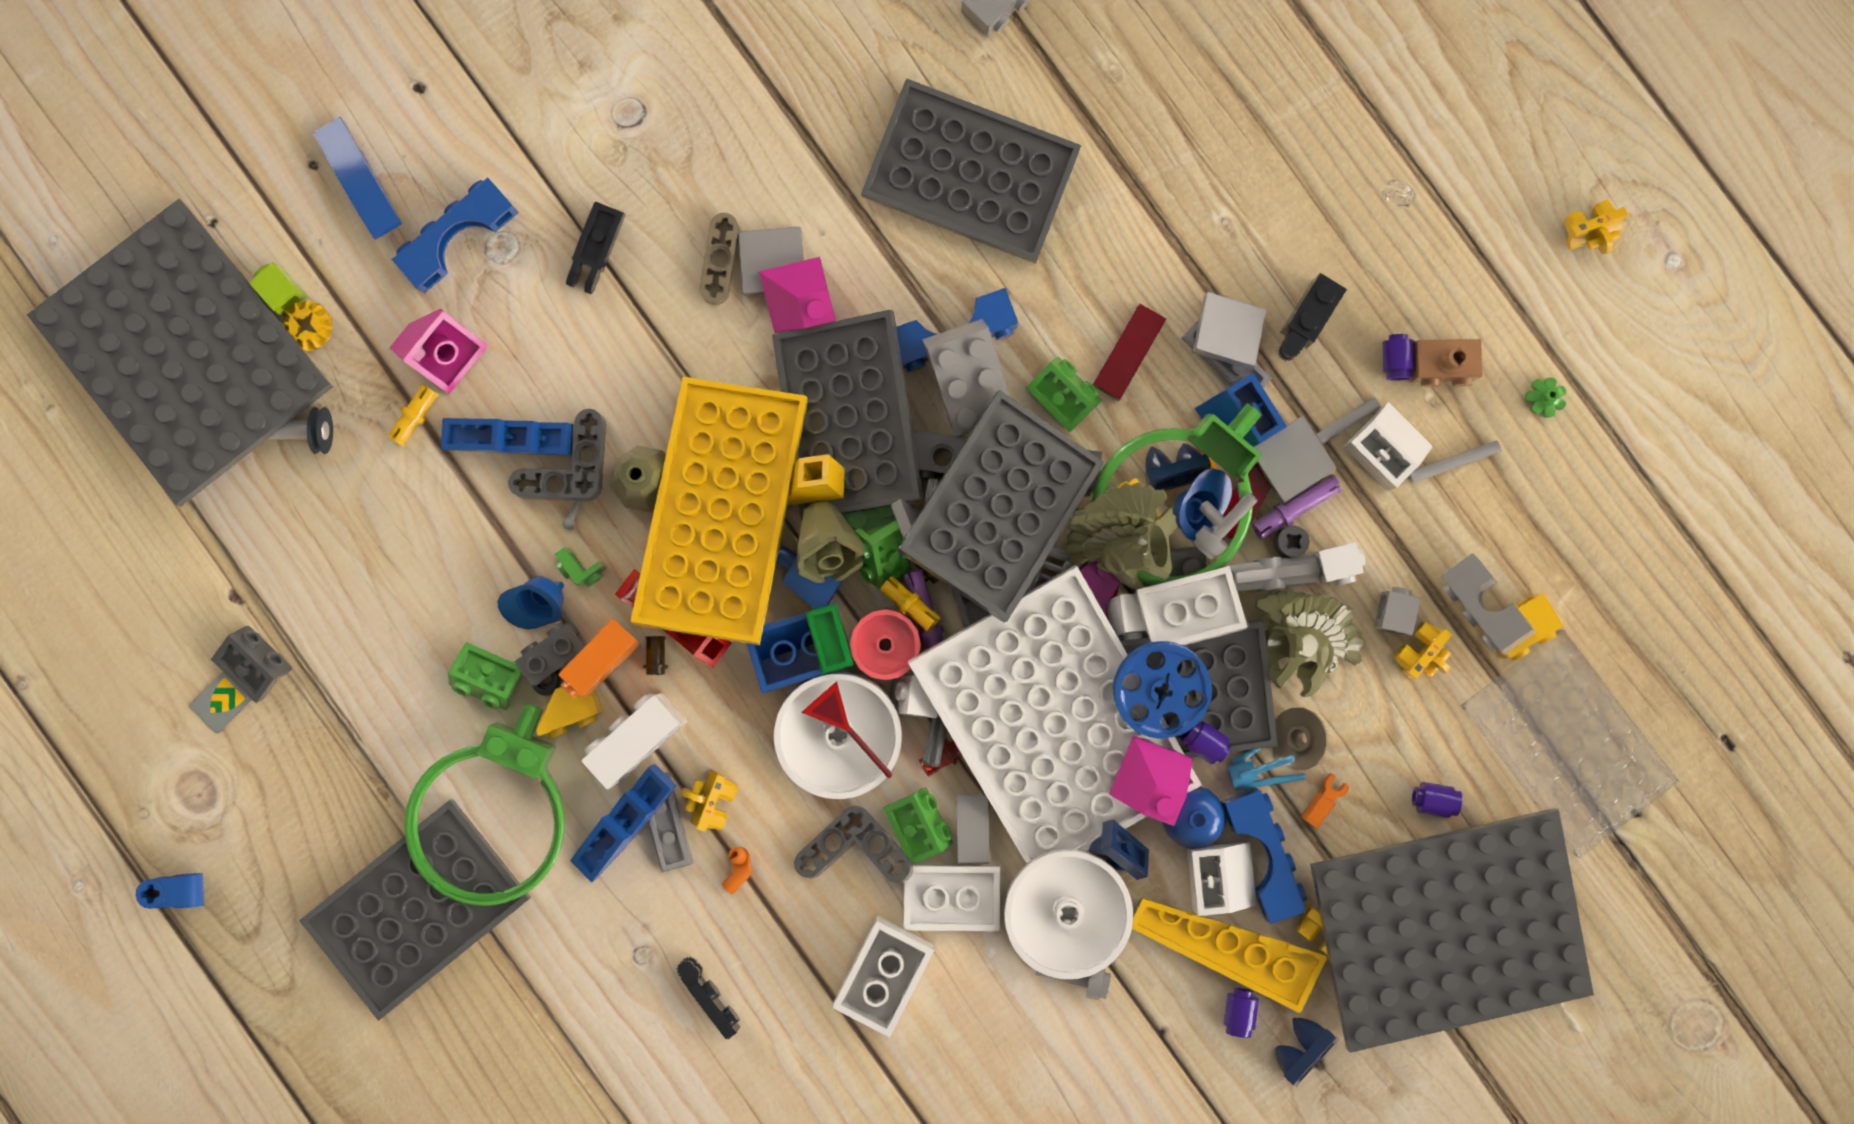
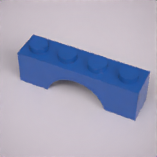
M488 177L484 181L479 180L468 189V194L463 199L450 203L445 208L443 216L436 222L431 221L421 229V234L412 242L408 241L401 245L396 251L397 255L392 258V261L411 283L424 294L448 274L445 265V251L450 240L458 232L470 227H482L496 233L519 213Z
M1006 288L976 298L975 311L969 322L983 319L989 327L991 337H995L996 340L1012 336L1014 334L1013 330L1018 327V320ZM917 320L897 326L903 369L906 368L908 372L923 368L925 366L924 362L928 360V356L922 339L937 333L927 330Z
M1253 788L1221 800L1231 831L1236 834H1247L1256 837L1266 850L1268 857L1267 872L1262 882L1255 888L1256 898L1264 919L1269 924H1273L1305 912L1306 908L1303 902L1308 900L1302 884H1296L1292 872L1296 871V866L1290 853L1285 854L1281 842L1285 841V837L1279 823L1274 824L1270 812L1274 811L1269 795L1267 793L1262 794L1260 789Z

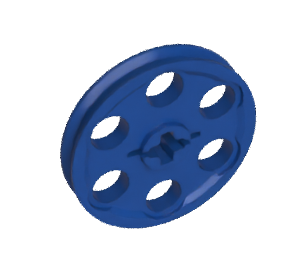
M1170 641L1150 642L1133 650L1118 667L1113 682L1114 701L1123 720L1138 733L1152 738H1171L1192 729L1205 715L1212 694L1211 679L1201 659L1189 648ZM1154 651L1161 652L1164 655L1163 663L1158 667H1150L1146 663L1147 656ZM1183 660H1191L1195 665L1194 671L1187 676L1180 675L1177 672V667ZM1128 674H1136L1140 677V684L1135 689H1126L1122 684L1124 677ZM1166 680V686L1170 691L1169 693L1163 692L1162 696L1158 699L1155 687H1161ZM1191 690H1197L1202 695L1200 702L1194 706H1189L1184 702L1186 693ZM1136 704H1143L1147 707V714L1142 719L1137 720L1130 716V709ZM1167 712H1173L1178 715L1177 723L1170 728L1161 725V718Z

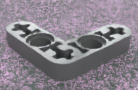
M584 409L576 416L571 470L518 469L509 478L508 484L511 492L520 498L535 500L591 501L596 499L601 493L606 436V421L604 417L594 409ZM590 417L598 422L597 426H592L591 437L597 439V442L582 440V437H589V430L583 424L584 422H589ZM586 447H594L596 450V458L590 463H583L580 457L582 450ZM580 468L587 470L595 469V473L588 471V481L593 484V488H588L586 494L579 488L580 484L585 483L586 473L580 471ZM526 476L527 480L539 483L540 489L536 486H526L523 492V489L518 487V482H523ZM553 477H561L563 480V487L558 493H550L547 487L549 480Z
M851 806L842 812L797 854L794 861L795 870L800 876L810 879L816 878L856 843L888 880L903 883L909 880L913 873V864L909 857L866 809L859 806ZM852 814L858 816L863 814L861 819L862 827L853 826L847 832L852 837L848 839L847 835L838 829V826L842 824L844 828H847L852 823L850 817ZM836 833L841 838V846L836 851L831 852L826 848L825 840L828 835ZM880 835L884 838L886 845L882 852L875 854L869 849V841L872 837ZM818 845L820 851L829 858L825 861L824 857L820 856L813 863L816 867L814 871L809 869L804 871L803 867L806 865L804 858L812 859L818 855L819 852L814 849ZM892 848L896 851L890 855L894 861L898 863L904 861L905 863L902 867L905 873L902 876L891 874L894 868L888 860H884L883 864L880 863V859L888 856Z

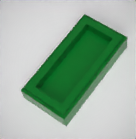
M837 604L805 612L822 674L853 666L854 663Z

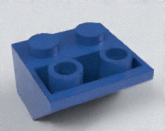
M1254 373L1244 376L1194 408L1201 420L1206 414H1214L1229 426L1247 403L1262 414L1243 437L1253 447L1287 427Z

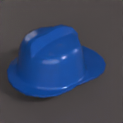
M1216 468L1206 469L1195 478L1189 489L1178 495L1174 501L1173 514L1176 516L1177 526L1188 539L1194 541L1196 539L1195 534L1204 525L1212 530L1215 528L1212 522L1199 510L1201 504L1209 501L1221 515L1224 514L1232 496V484L1224 471Z
M542 576L533 577L523 585L508 589L500 594L497 601L498 609L509 623L518 628L536 629L555 623L562 616L561 606L564 602L562 589L564 584L561 581L554 583Z

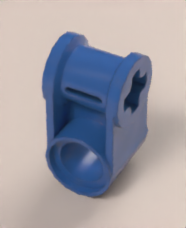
M203 873L179 874L143 881L136 889V900L139 905L148 909L204 906ZM152 889L159 890L160 896L153 895Z

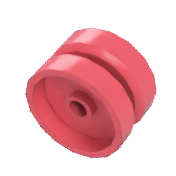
M887 609L874 611L863 617L854 628L850 641L852 658L859 669L870 677L881 680L899 678L911 669L908 661L919 655L921 646L918 631L912 621L900 612ZM882 639H889L891 641L890 650H881L880 641Z

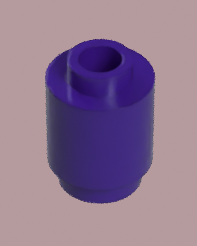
M1408 334L1389 335V340L1382 342L1383 372L1386 373V380L1401 381L1412 379V372L1415 371V340L1408 339Z
M1204 721L1198 722L1197 725L1181 736V741L1186 744L1185 747L1211 765L1216 761L1221 763L1231 749L1228 745L1229 738Z
M1421 782L1419 787H1415L1413 790L1412 805L1416 806L1418 813L1450 818L1451 816H1458L1461 811L1462 793L1461 791H1456L1452 786Z
M1234 988V992L1227 993L1224 1025L1226 1026L1227 1034L1242 1038L1251 1037L1252 1030L1256 1029L1259 998L1253 996L1254 991L1246 988Z

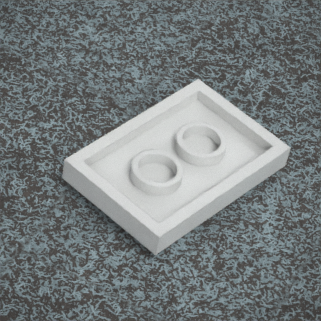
M1230 566L1136 590V596L1150 642L1170 641L1184 646L1248 628Z
M913 865L912 876L904 882V930L1000 931V866Z

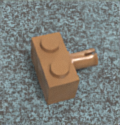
M1481 339L1415 341V371L1412 372L1411 382H1421V387L1440 386V382H1452L1454 387L1471 386L1472 381L1482 377Z

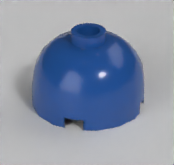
M1200 786L1187 793L1175 825L1172 826L1162 822V825L1167 835L1178 845L1192 849L1204 848L1214 843L1223 833L1226 823L1225 808L1217 795L1211 790Z

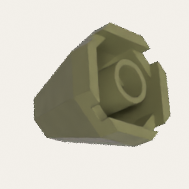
M637 445L615 460L611 487L626 508L654 512L666 453L663 450ZM642 472L641 477L638 479V474Z
M817 501L804 509L797 547L796 565L798 574L815 583H824V577L832 576L833 581H841L860 569L863 564L862 556L864 555L862 541L836 506L827 501Z

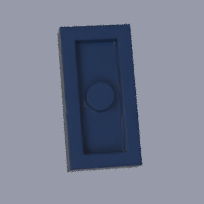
M1183 443L1177 453L1176 462L1172 463L1162 451L1151 446L1145 463L1146 486L1151 485L1155 490L1164 489V491L1192 484L1200 473L1206 469H1211L1209 457L1206 454L1202 455L1196 448Z
M1114 819L1103 822L1102 835L1091 843L1089 851L1094 854L1107 855L1108 858L1105 861L1116 871H1127L1136 880L1148 877L1149 849Z
M1293 1018L1292 1021L1295 1035L1306 1052L1304 1053L1298 1048L1287 1045L1276 1047L1278 1065L1285 1074L1284 1077L1296 1087L1339 1041L1328 1029L1304 1018Z

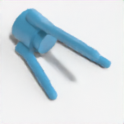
M1262 748L1247 750L1243 754L1231 758L1233 764L1226 766L1235 790L1243 787V790L1246 791L1254 787L1294 782L1306 778L1305 774H1296L1255 780L1259 778V773L1295 760V757L1290 755L1257 767L1254 766L1252 760L1245 761Z

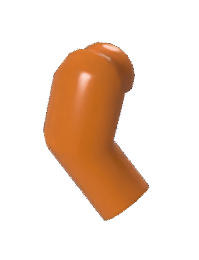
M734 847L728 854V858L731 860L732 873L721 885L731 895L752 874L751 855L743 847Z

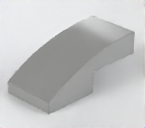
M986 795L956 796L958 864H989L988 798Z

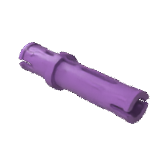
M1330 474L1327 478L1286 503L1276 504L1273 511L1251 523L1252 528H1257L1254 530L1257 536L1263 540L1281 527L1291 526L1294 519L1333 495L1342 492V487L1340 485L1336 486L1340 484L1338 479L1333 474Z
M923 569L904 574L903 577L905 578L908 590L920 595V600L935 612ZM939 623L930 632H926L920 626L921 632H919L920 639H924L927 650L944 641L942 636L944 629L942 625L939 626Z

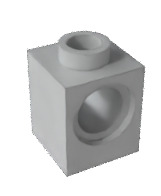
M1393 587L1392 592H1382L1374 629L1400 635H1413L1421 598L1411 596L1412 590L1400 587Z

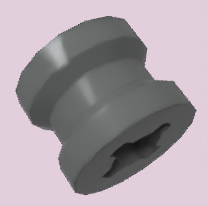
M1289 526L1277 532L1273 543L1274 549L1279 555L1285 558L1301 556L1307 551L1310 540L1309 535L1304 529L1298 526Z

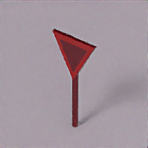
M837 681L801 712L845 730L887 778L892 777L890 770L849 726Z

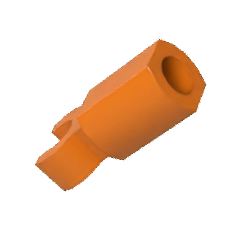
M1331 773L1323 780V790L1316 793L1300 816L1301 819L1317 830L1336 805L1334 802L1336 798L1344 796L1349 789V785L1343 783L1338 790H1333L1331 783L1336 776Z

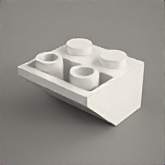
M1388 402L1343 447L1389 491L1397 488L1422 463L1433 446Z
M1250 841L1214 844L1204 848H1186L1192 908L1198 916L1232 913L1257 905Z

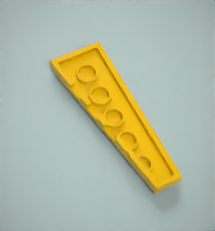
M1141 897L1133 913V930L1298 1013H1301L1328 956L1318 951L1205 916H1198L1195 913Z

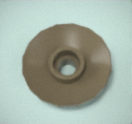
M1304 707L1290 708L1281 712L1275 720L1278 746L1272 747L1275 756L1280 759L1293 755L1295 760L1284 764L1293 770H1308L1317 766L1324 758L1328 747V732L1323 721L1315 712ZM1303 733H1305L1307 738L1306 743L1302 740Z

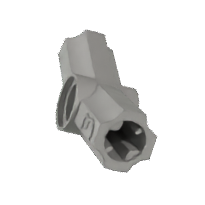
M1316 555L1285 559L1273 557L1253 560V563L1228 565L1230 566L1237 592L1255 589L1258 592L1285 588L1286 585L1313 583L1319 581L1320 574Z

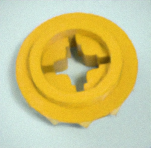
M307 300L306 302L294 303L293 307L284 311L285 317L282 324L304 351L319 349L327 343L332 334L333 323L329 312L322 305ZM311 318L310 325L313 326L316 333L307 330L301 333L302 326L299 325L297 320L303 319L307 321Z

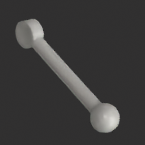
M584 469L583 471L584 473H586L585 483L581 485L580 489H582L584 493L586 492V489L589 484L588 471L595 473L593 469ZM581 501L574 502L568 518L564 519L563 526L565 529L570 530L574 528V518Z

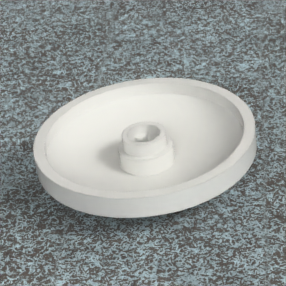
M829 672L805 680L793 689L784 700L774 727V746L783 770L799 787L819 797L847 799L874 789L886 778L885 774L845 730L801 712L837 681L849 726L890 772L897 762L901 749V722L894 703L877 684L857 674Z
M1061 849L1036 857L1019 871L1007 892L1004 919L1009 940L1025 963L1036 971L1050 977L1079 979L1091 976L1105 969L1123 951L1132 930L1133 906L1124 881L1117 871L1105 860L1082 850Z

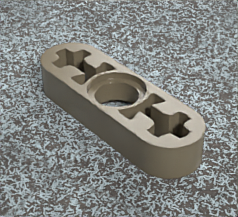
M729 213L715 215L709 227L700 292L705 301L712 305L724 303L730 293L739 238L738 232L740 230L737 220ZM724 221H728L729 226L733 228L732 231H727L725 236L726 244L731 243V247L721 243L713 244L714 240L721 242V232L716 228L717 226H722ZM716 251H724L728 254L729 260L725 266L715 267L711 263V257ZM709 271L716 274H726V278L719 275L718 285L723 289V292H717L716 297H712L710 291L707 290V287H713L715 279L713 274L708 275Z

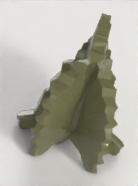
M1139 482L1133 485L1125 483L1120 488L1112 487L1108 492L1100 494L1096 500L1087 503L1085 508L1078 509L1075 512V516H1072L1069 526L1071 531L1067 536L1068 542L1065 546V552L1071 555L1070 565L1079 566L1086 561L1093 562L1097 560L1096 566L1102 571L1111 572L1122 584L1133 589H1142L1144 586L1137 577L1138 570H1144L1166 580L1173 569L1168 536L1178 526L1176 516L1170 508L1166 509L1160 516H1157L1159 507L1167 498L1164 489L1155 490L1151 485L1142 486ZM1150 546H1154L1157 549V565L1153 560Z
M1289 590L1287 592L1278 591L1275 594L1267 595L1264 599L1256 600L1255 607L1265 612L1267 620L1273 625L1268 630H1265L1269 677L1277 688H1281L1298 667L1297 677L1303 684V691L1300 695L1308 697L1320 689L1327 673H1332L1336 670L1339 664L1337 658L1345 659L1353 665L1362 662L1359 650L1364 644L1362 639L1356 636L1358 628L1350 624L1354 618L1350 614L1353 609L1338 599L1333 598L1329 594L1321 595L1316 593L1311 595ZM1288 657L1287 664L1281 670L1278 665L1279 659Z

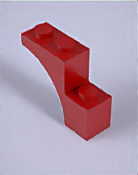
M633 569L615 593L620 600L632 608L634 607L641 574L636 569ZM662 629L692 655L712 668L732 644L730 640Z

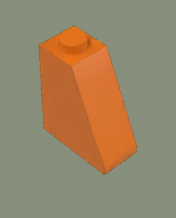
M612 618L558 674L564 680L560 686L573 698L579 694L586 699L640 646L639 642Z

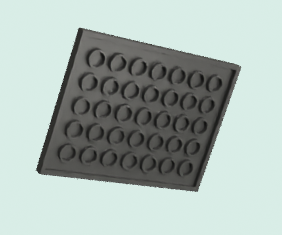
M180 198L27 314L32 323L168 496L180 507L333 388V385Z
M1555 808L1310 864L1345 1046L1350 1053L1594 995L1560 812Z

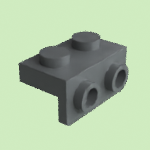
M561 622L555 625L546 633L548 635L546 639L539 644L537 641L529 644L521 651L522 656L514 661L532 686H537L575 658L584 648V645L577 637L581 633L574 624L566 623L563 625Z

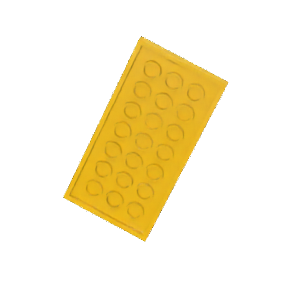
M682 377L630 621L632 624L760 645L787 510L793 469L797 459L808 403L807 396Z

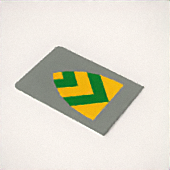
M222 672L190 704V708L215 733H219L252 699Z

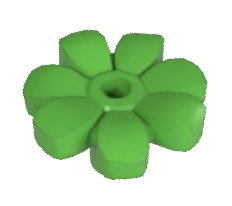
M1546 378L1544 383L1540 379L1532 382L1531 387L1534 391H1529L1525 394V401L1534 402L1530 407L1534 414L1542 412L1545 418H1549L1555 415V409L1562 410L1565 408L1566 402L1560 399V397L1566 394V389L1564 386L1555 387L1557 382L1555 378Z

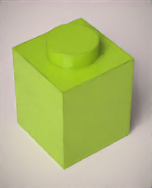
M274 262L260 267L255 272L254 278L249 282L269 307L282 316H285L284 311L293 307L294 303H300L307 297L306 293L285 269Z

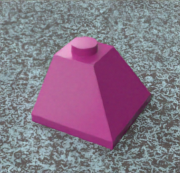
M820 257L759 271L774 333L804 329L836 321Z
M438 309L409 323L390 346V349L405 363L450 394L488 345L442 309Z
M1133 735L1109 795L1143 815L1174 826L1187 796L1193 758Z

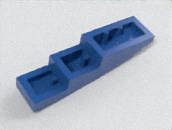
M338 117L314 131L313 133L333 171L372 237L376 240L402 225L384 187L374 174L363 151L356 144L343 119Z
M443 418L441 450L571 456L573 424L501 419Z
M656 764L649 766L633 788L623 794L611 812L600 819L570 861L591 883L594 882L640 832L677 785Z

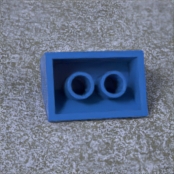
M805 613L764 625L760 645L746 643L762 693L822 675ZM845 632V636H846L847 643H848V646H849V649H850V653H851V648H850L849 641H848V638H847V635H846V632Z

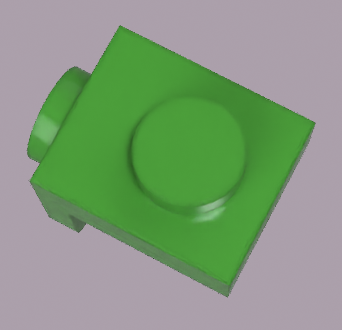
M563 547L554 554L559 560L555 565L566 579L571 577L578 586H583L584 584L587 587L592 586L603 578L601 572L607 568L603 562H597L586 570L571 548Z

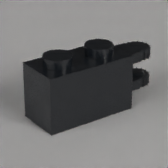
M1319 273L1311 281L1280 333L1285 335V338L1278 350L1279 358L1285 360V362L1293 360L1294 357L1300 354L1303 348L1307 349L1316 341L1347 291L1345 287L1322 273Z

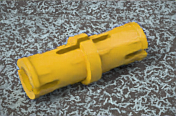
M424 384L420 385L421 387L408 406H403L401 409L402 415L390 433L387 434V437L403 447L406 446L407 441L419 423H424L426 419L423 417L439 396L438 393Z
M891 576L889 581L886 580L880 588V592L900 608V613L904 616H910L926 632H930L939 622L941 617L920 600L921 596L916 592H910L894 576Z

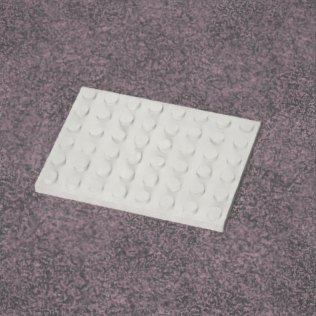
M1076 565L1024 594L1008 622L1003 623L989 614L908 661L912 671L1026 864L1036 857L1054 850H1089L1091 843L1102 835L1103 822L1114 819L1126 829L1147 817L1109 795L1133 735L1184 754L1175 737L1152 738L1142 735L1132 729L1121 717L1114 701L1113 682L1118 667L1128 654ZM1136 674L1125 676L1122 683L1124 688L1132 690L1138 687L1140 677ZM1136 704L1130 709V716L1133 719H1142L1147 714V707L1143 704ZM1162 716L1161 725L1163 727L1169 728L1165 719ZM1191 768L1187 793L1202 786L1193 768Z

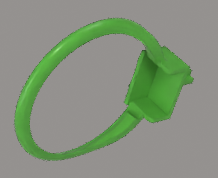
M1247 403L1229 426L1214 414H1206L1193 429H1160L1133 438L1120 447L1104 465L1097 479L1092 500H1096L1100 494L1106 492L1116 469L1135 451L1156 442L1167 440L1187 441V439L1232 477L1240 479L1241 482L1236 485L1241 500L1248 492L1252 494L1248 472L1262 457V454L1245 441L1243 437L1262 414ZM1253 506L1239 520L1236 533L1230 545L1209 566L1188 575L1168 576L1166 580L1146 571L1138 570L1137 577L1139 581L1154 586L1223 568L1234 557L1244 541L1251 522Z
M525 703L515 729L499 722L488 726L482 743L462 748L439 759L420 777L410 795L404 822L405 839L410 857L422 877L437 891L453 900L482 906L497 905L515 900L532 890L546 877L559 855L565 827L564 804L558 786L547 769L556 746L533 737L543 709L536 705ZM478 756L537 779L539 776L543 779L540 781V784L549 798L554 819L552 842L540 867L519 885L495 893L467 891L443 879L426 859L418 836L420 805L432 782L452 765Z

